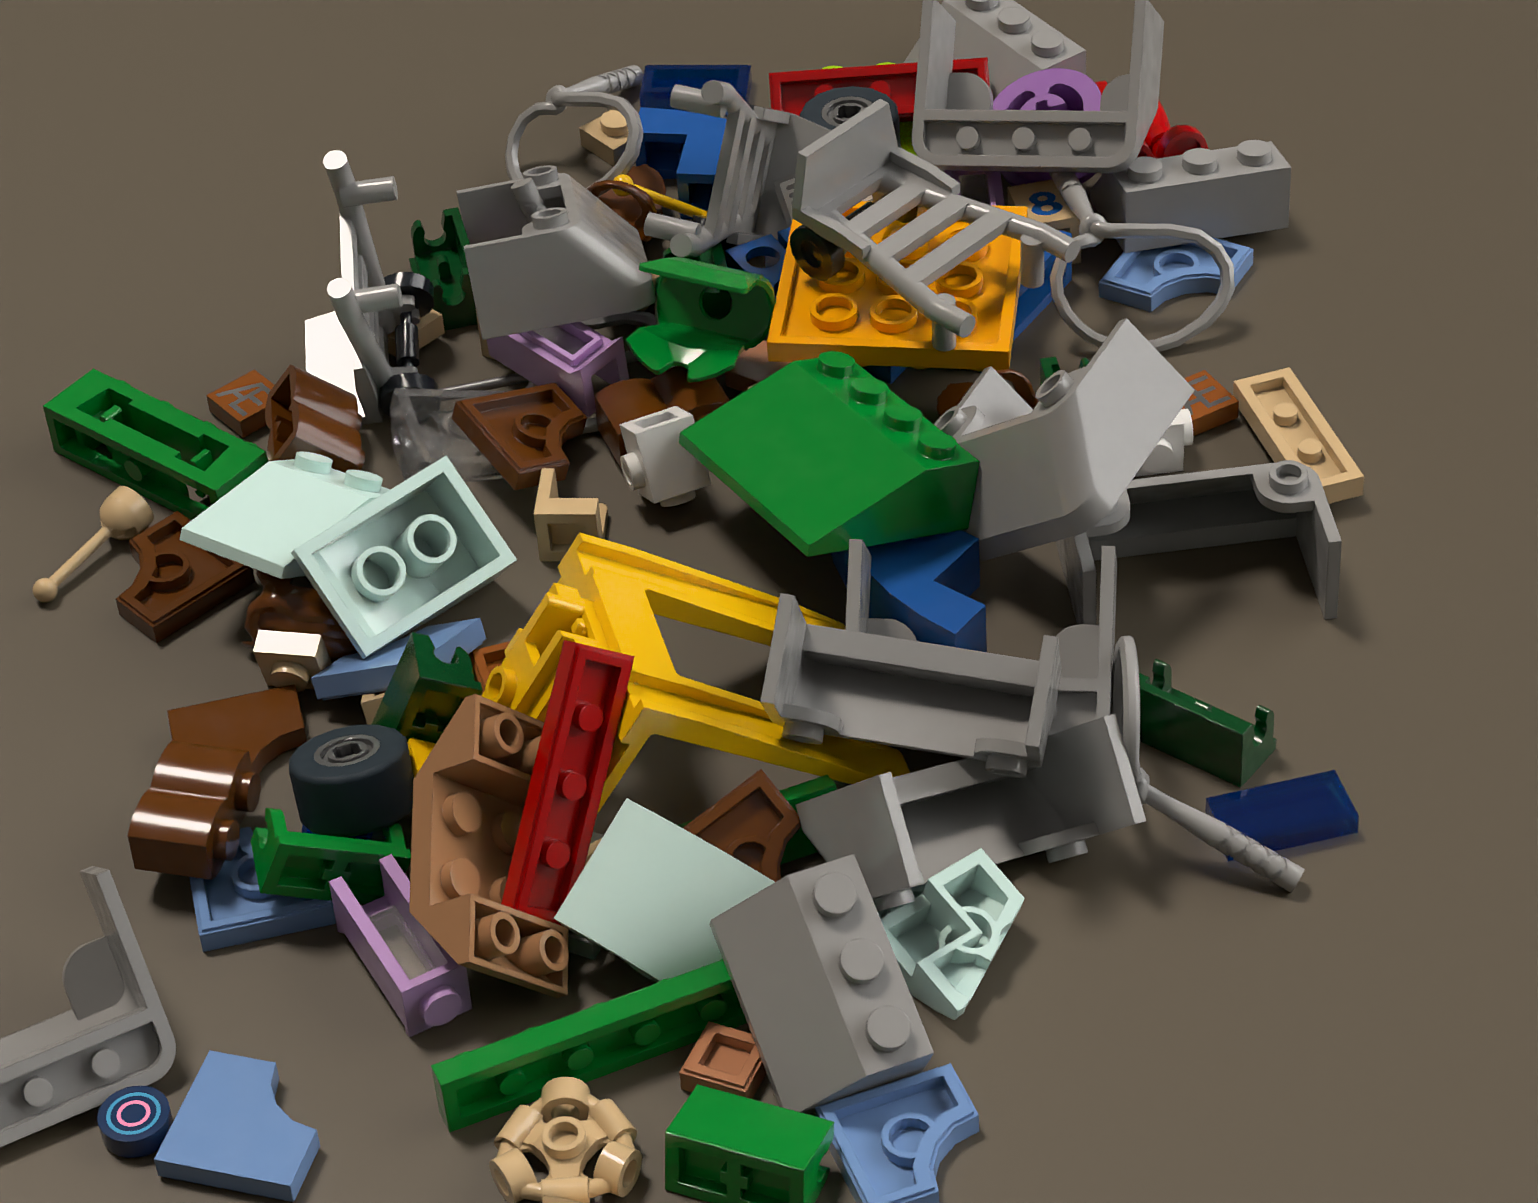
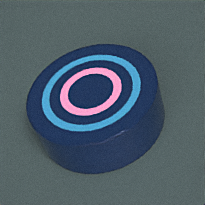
M130 1086L116 1091L102 1103L98 1111L97 1122L103 1143L110 1152L125 1158H138L159 1150L173 1123V1117L169 1102L162 1092L149 1086Z

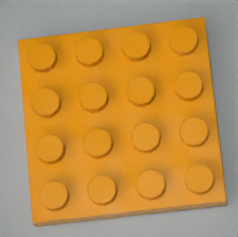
M861 201L842 215L846 217L870 201ZM994 206L1028 218V207ZM792 219L767 339L768 361L793 362L818 358L823 352L837 351L852 356L861 367L874 365L912 367L915 369L952 368L983 371L985 368L992 366L995 370L1009 369L1020 290V240L1001 234L927 286L936 294L948 293L954 296L956 306L973 315L976 320L973 331L967 337L961 338L956 335V346L954 349L938 351L932 346V321L921 314L850 252L847 251L845 254L844 267L828 280L819 281L806 274L797 264L791 251L790 236L796 228L802 225ZM895 220L870 237V239L879 244L908 223ZM958 220L904 257L899 263L903 267L908 268L970 224Z

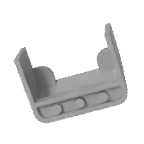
M923 0L912 129V145L918 157L935 165L940 170L1116 173L1125 170L1136 160L1157 113L1159 102L1164 20L1149 0H1135L1130 74L1118 76L1107 84L1101 96L1100 111L993 110L991 89L982 78L972 73H952L956 20L937 0Z
M539 166L524 171L523 178L456 191L462 221L470 245L464 246V252L482 340L636 311L656 301L652 274L639 270L640 263L648 261L638 230L570 175L558 173L556 166ZM526 178L533 179L538 193L543 200V206L546 207V209L532 214V222L527 224V218L524 217L519 207L520 203L517 202L511 190L512 185Z
M1127 318L1119 320L1086 367L1067 373L1065 370H1059L1046 379L1036 392L1035 397L1039 402L1034 409L990 366L982 371L960 403L946 411L935 422L934 425L954 437L961 447L980 461L969 527L962 530L979 538L980 562L1077 536L1097 525L1114 507L1194 392L1190 384Z
M1283 460L1277 463L1134 479L1111 511L1097 525L1083 534L1056 541L1077 625H1096V567L1094 561L1101 560L1102 546H1115L1116 557L1120 558L1295 536L1297 537L1324 620L1337 618L1342 540L1318 474L1310 467L1297 461Z
M849 539L845 630L917 641L913 632L905 624L897 620L869 618L871 554L863 540ZM1102 546L1099 625H1073L1056 635L1058 637L1062 672L1049 735L1110 715L1117 584L1115 546Z
M780 593L760 702L770 720L777 725L783 726L782 737L792 741L822 744L824 735L982 760L986 761L985 770L988 772L1009 777H1026L1027 767H1040L1043 763L1062 672L1058 637L1043 636L1039 661L807 624L795 596Z
M1115 713L1049 735L1042 766L1027 767L1026 777H1009L994 774L985 770L986 761L965 758L892 777L891 772L880 774L796 804L803 833L826 862L851 854L855 855L877 912L915 901L912 887L926 884L928 878L980 848L984 850L995 864L1041 851L1046 852L1048 863L1088 853L1085 842L1087 838L1145 822L1146 818Z
M91 866L79 871L104 936L79 946L69 955L65 962L62 982L72 1009L0 1038V1147L102 1105L110 1095L118 1090L130 1086H147L161 1079L174 1062L176 1055L174 1035L109 869Z

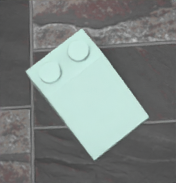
M300 451L296 452L295 459L267 462L182 527L179 540L280 579L306 576L291 552L390 489L381 486L383 478L376 474L360 470H347L344 473L331 468L332 459L320 454Z
M447 455L291 552L362 659L369 657L449 610L494 581L517 561Z

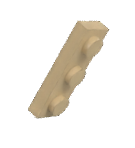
M1290 367L1234 381L1233 396L1239 401V410L1274 463L1283 460H1293L1313 469L1320 478L1329 504L1363 495L1364 475Z

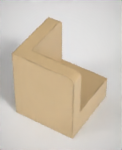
M542 468L534 509L540 561H562L579 532L605 539L607 528V505L599 503L598 498L558 497L555 468Z

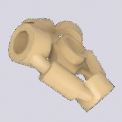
M559 1077L548 1081L543 1086L541 1097L530 1106L523 1104L516 1108L494 1139L495 1147L499 1151L497 1157L489 1162V1167L496 1186L508 1203H518L523 1199L542 1202L544 1195L590 1203V1198L606 1193H612L620 1197L628 1195L638 1179L642 1165V1154L639 1150L635 1149L633 1144L637 1137V1130L613 1100H599L590 1094L588 1085L580 1079ZM604 1147L595 1165L593 1179L588 1178V1176L583 1174L587 1162L598 1150ZM524 1152L534 1154L548 1169L549 1175L545 1179H541V1182H537L529 1162L523 1155Z

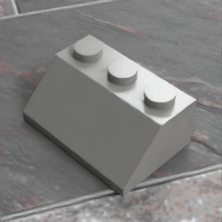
M943 0L941 5L956 20L953 60L988 57L989 83L993 100L1008 85L1036 71L1065 68L1086 75V50L1014 0ZM920 38L904 63L918 62Z
M1247 140L1241 142L1236 147L1216 150L1195 148L1184 152L1183 155L1157 159L1153 157H1137L1125 170L1116 173H1103L1090 190V200L1107 223L1175 224L1201 229L1209 236L1217 239L1288 228L1291 166L1272 141L1265 142L1261 140ZM1115 238L1125 253L1192 243L1170 238Z
M854 854L787 875L711 919L709 925L780 1107L809 1115L815 1113V1107L923 1072L934 1051Z

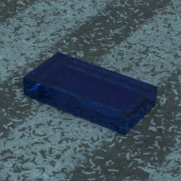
M751 65L645 66L640 91V106L681 110L670 106L673 87L678 84L702 89L703 85L710 80L731 84L746 103L749 104L752 85Z
M1335 770L1206 798L1205 814L1224 822L1227 826L1229 825L1240 831L1245 837L1247 835L1259 842V845L1266 846L1273 851L1358 833L1359 815ZM1225 855L1228 862L1233 861V857Z

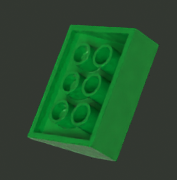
M827 351L821 353L818 358L793 361L680 432L679 444L807 557L849 550V539L863 540L867 547L965 530L969 527L980 461L961 447L954 437L942 432L922 416L920 410L910 406L888 389L886 383L876 379L859 366L852 356L842 352Z

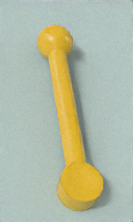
M622 174L614 178V181H623L640 188L657 205L692 218L693 215L707 216L708 210L697 208L636 185L628 175ZM612 189L618 196L624 197L629 195V193L622 190Z

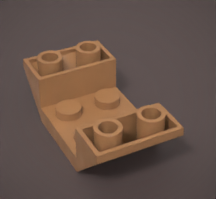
M473 694L465 697L413 779L409 912L458 965L555 998L567 996L568 929L501 904L544 722L480 695Z

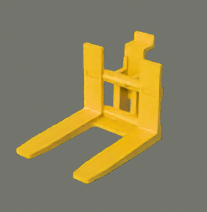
M580 532L558 565L561 575L558 583H553L524 629L518 628L504 651L506 656L500 666L495 667L491 671L486 682L485 691L481 695L484 698L544 722L564 640L635 656L598 812L647 739L653 734L817 776L828 775L833 780L848 784H855L891 772L892 777L910 773L902 753L884 744L824 735L822 744H807L782 737L783 726L777 725L770 720L760 701L710 686L676 673L654 614L771 646L779 597L629 546ZM799 605L807 624L845 630L846 626L843 623ZM415 738L408 740L414 778L436 745L435 743Z

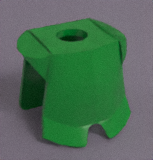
M687 257L662 258L640 263V271L660 275L655 303L657 325L639 327L626 338V342L637 360L654 374L660 375L672 366H682L688 370L687 381L690 383L715 378L733 369L739 355L744 350L747 351L749 348L756 347L768 335L776 299L770 281L762 274L759 275L692 260ZM708 287L727 290L730 293L732 308L725 318L714 319L704 311L702 295Z

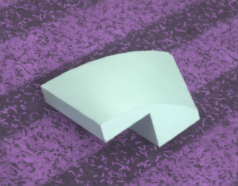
M626 798L554 919L567 929L620 957L639 974L657 983L660 980L673 978L723 959L709 925L711 919L775 882L696 835Z
M982 848L928 878L926 884L912 887L915 901L878 911L910 994L935 1011L953 1020L964 1013L1025 899Z

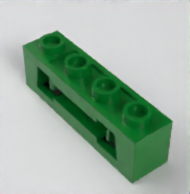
M94 368L43 405L54 452L122 486L129 487L138 494L174 512L179 511L190 520L196 518L209 507L190 499L187 485L197 489L195 493L201 498L209 495L211 505H213L269 462L266 451L258 445L235 437L217 428L211 422L202 421L175 408L167 401L158 400L133 388L127 382L117 380ZM103 443L106 444L108 452L112 453L113 460L93 449Z

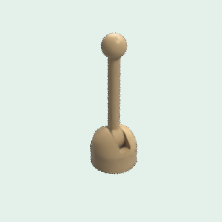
M119 486L100 507L99 513L102 528L52 576L41 578L35 582L32 589L34 597L44 603L52 601L57 595V587L110 537L118 540H128L142 533L154 520L153 512L143 497L126 486Z

